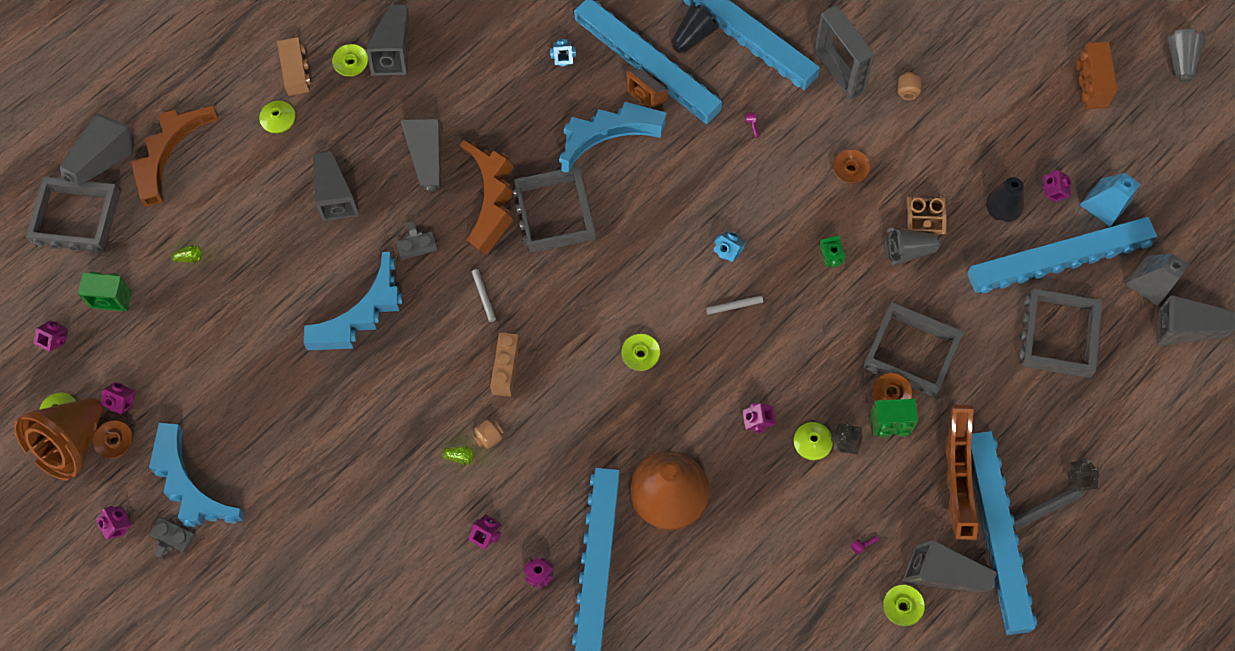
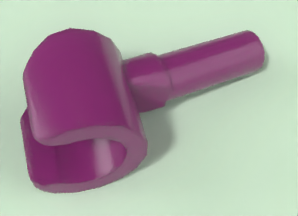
M746 113V123H752L754 136L758 138L756 114Z
M876 536L864 543L857 539L850 548L856 554H860L866 547L879 541V538Z

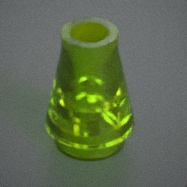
M190 245L172 252L171 258L174 263H197V261L201 260V250L199 246Z
M468 446L444 448L443 459L466 466L472 463L473 449Z

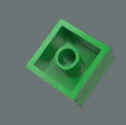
M98 272L83 273L78 295L91 309L124 312L128 311L132 290L120 275L114 273L102 275Z
M916 400L875 401L870 412L872 434L878 435L881 438L889 437L892 434H898L901 437L910 435L918 422Z

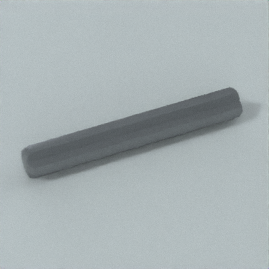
M1076 486L1015 516L1014 529H1019L1083 496L1082 490Z

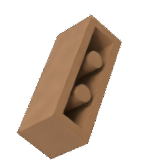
M298 37L277 41L284 87L288 96L310 92L308 85H311L310 75L306 74L309 66L307 59H304L303 56L306 54L304 43L301 44Z
M499 333L490 385L492 395L512 396L520 346L517 334Z

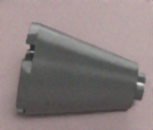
M1195 29L1176 30L1174 35L1169 33L1167 36L1175 76L1181 82H1189L1195 78L1205 41V33L1201 31V34H1198Z
M897 227L887 230L886 233H889V237L885 238L884 242L886 257L891 259V265H899L936 253L940 247V240L935 234Z

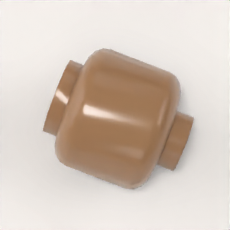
M906 72L898 78V94L904 100H914L921 93V78L913 72Z
M487 419L475 427L474 432L476 436L473 438L479 447L483 445L489 449L502 440L501 434L504 432L495 420L492 422Z

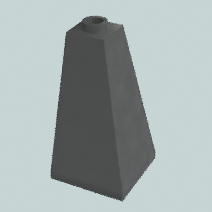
M389 5L370 39L366 51L371 76L407 75L410 19L408 5Z
M97 113L61 164L62 180L79 187L133 153L129 126Z
M438 119L401 120L421 187L425 191H437V188H441L443 127Z
M322 151L318 154H313L315 205L322 221L359 216L354 198L332 152Z
M1174 254L1147 255L1125 285L1158 306L1180 279L1189 264Z
M1172 295L1159 309L1158 345L1160 346L1229 337L1235 331L1234 311Z
M932 540L915 546L902 582L912 585L984 593L994 588L997 572Z

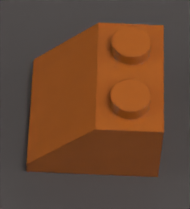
M642 68L627 72V92L647 108L657 110L668 99V88L664 83H659L655 80L650 72H645Z

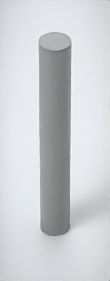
M475 269L472 271V275L488 320L493 322L496 320L479 269Z
M760 295L707 307L706 312L707 315L755 305L763 303V298Z

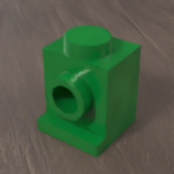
M840 236L822 239L819 248L825 266L838 267L842 265L846 256L840 242Z

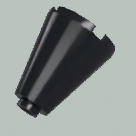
M693 3L671 41L673 43L672 48L678 53L687 52L719 28L718 21L714 23V16L701 5L696 7L695 3Z
M1016 177L1008 178L989 194L986 208L995 220L1011 222L1022 214L1024 209V185L1020 179Z

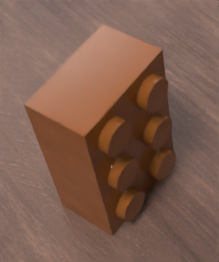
M1109 42L1087 43L1084 50L1081 51L1080 59L1076 63L1077 71L1080 72L1079 85L1083 89L1082 102H1085L1086 109L1108 108L1118 90Z

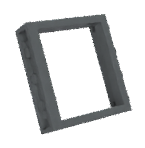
M837 5L827 8L825 12L821 13L814 53L849 100L865 92L875 54ZM835 34L854 58L852 71L833 47Z
M579 166L572 167L569 173L557 170L514 179L515 187H512L514 198L518 197L519 202L515 203L517 214L522 216V219L519 220L521 231L525 230L526 236H523L524 246L529 247L530 253L595 240V229ZM574 181L586 230L533 241L522 191Z
M43 177L26 237L32 244L39 247L68 248L72 251L86 250L90 253H94V251L105 252L121 192L115 184L87 181L78 187L66 183L62 178ZM51 192L106 198L95 239L40 233Z
M1032 289L1030 294L1026 295L1024 303L1027 306V312H1024L1022 321L1025 324V330H1022L1020 339L1023 341V348L1021 347L1019 351L1021 366L1091 378L1096 372L1102 300ZM1037 301L1089 310L1084 364L1031 355Z
M891 302L863 368L872 371V374H901L910 382L912 390L915 389L924 396L927 394L936 398L963 331ZM890 318L952 343L935 384L873 358Z

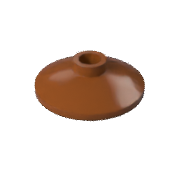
M845 150L835 157L833 170L835 175L843 182L859 183L868 176L870 162L860 151Z
M886 373L881 375L874 383L873 397L875 401L911 399L912 387L910 382L901 374ZM895 387L897 392L892 393L890 388Z
M114 420L102 424L96 430L93 437L95 451L100 456L108 459L124 455L132 445V431L121 421ZM114 439H118L116 444H112Z

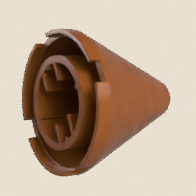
M88 398L24 413L14 423L15 436L23 451L26 453L30 450L37 458L34 463L40 469L55 478L69 480L75 477L82 469L102 416L103 406H101L99 400Z
M660 452L646 458L634 471L630 482V499L635 512L644 522L646 521L661 530H679L691 525L701 516L709 499V482L702 467L691 457L679 452Z

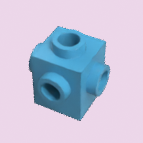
M558 39L557 42H553V48H550L551 59L555 60V65L568 66L573 64L572 57H576L575 46H571V41Z
M726 231L722 235L719 234L714 242L716 246L713 251L718 253L720 258L733 262L739 258L746 241L739 238V235L735 232Z

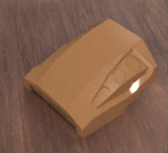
M907 197L908 230L935 235L946 234L945 198L923 199Z

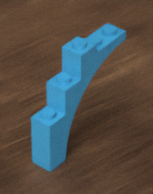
M625 102L623 108H619L617 114L598 109L596 116L592 117L591 122L572 117L570 123H566L564 128L566 150L561 153L559 163H562L561 171L569 173L574 162L585 151L604 140L627 135H647L661 138L666 125L667 113Z
M382 252L381 266L377 278L369 292L357 305L335 319L320 324L304 326V345L307 350L353 348V342L357 340V330H376L377 323L380 322L379 312L399 311L400 304H403V295L399 293L397 286H395V276H392V270L396 269L395 258L392 259L390 252Z
M159 423L149 468L155 473L154 475L167 477L163 493L169 500L181 502L178 519L184 523L183 525L188 527H196V524L203 525L204 517L208 521L224 519L227 523L243 521L245 513L240 508L225 506L213 501L194 486L183 461V429L178 424Z

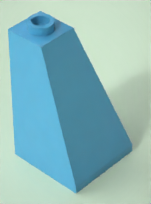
M1125 173L1102 178L1081 202L1080 206L1111 227L1132 202L1140 183Z

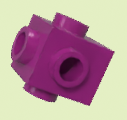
M1055 170L1043 176L1042 188L1045 197L1054 202L1071 197V179L1068 175L1060 170Z
M52 320L36 328L34 344L50 352L66 342L67 328Z
M114 382L103 389L101 406L113 412L123 414L133 407L135 390L124 386L122 383Z
M755 403L750 405V408L743 410L744 424L747 430H752L754 433H762L766 431V428L776 425L774 409L771 405Z
M108 506L101 511L102 513L96 519L97 525L106 540L124 536L132 526L122 506Z
M485 514L480 520L476 519L473 523L468 540L485 550L492 543H496L501 536L499 531L502 524Z
M537 556L534 560H529L524 567L525 581L535 588L537 586L542 590L554 578L553 568H551L552 564L547 559H539ZM540 568L542 570L541 573H535Z

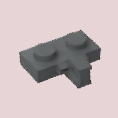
M414 222L407 223L409 234L405 235L406 239L396 241L401 260L437 251L433 232L422 234L421 230H416Z
M160 517L149 534L157 539L156 545L158 546L154 555L162 560L165 559L169 551L173 552L174 549L186 553L195 538L193 533Z

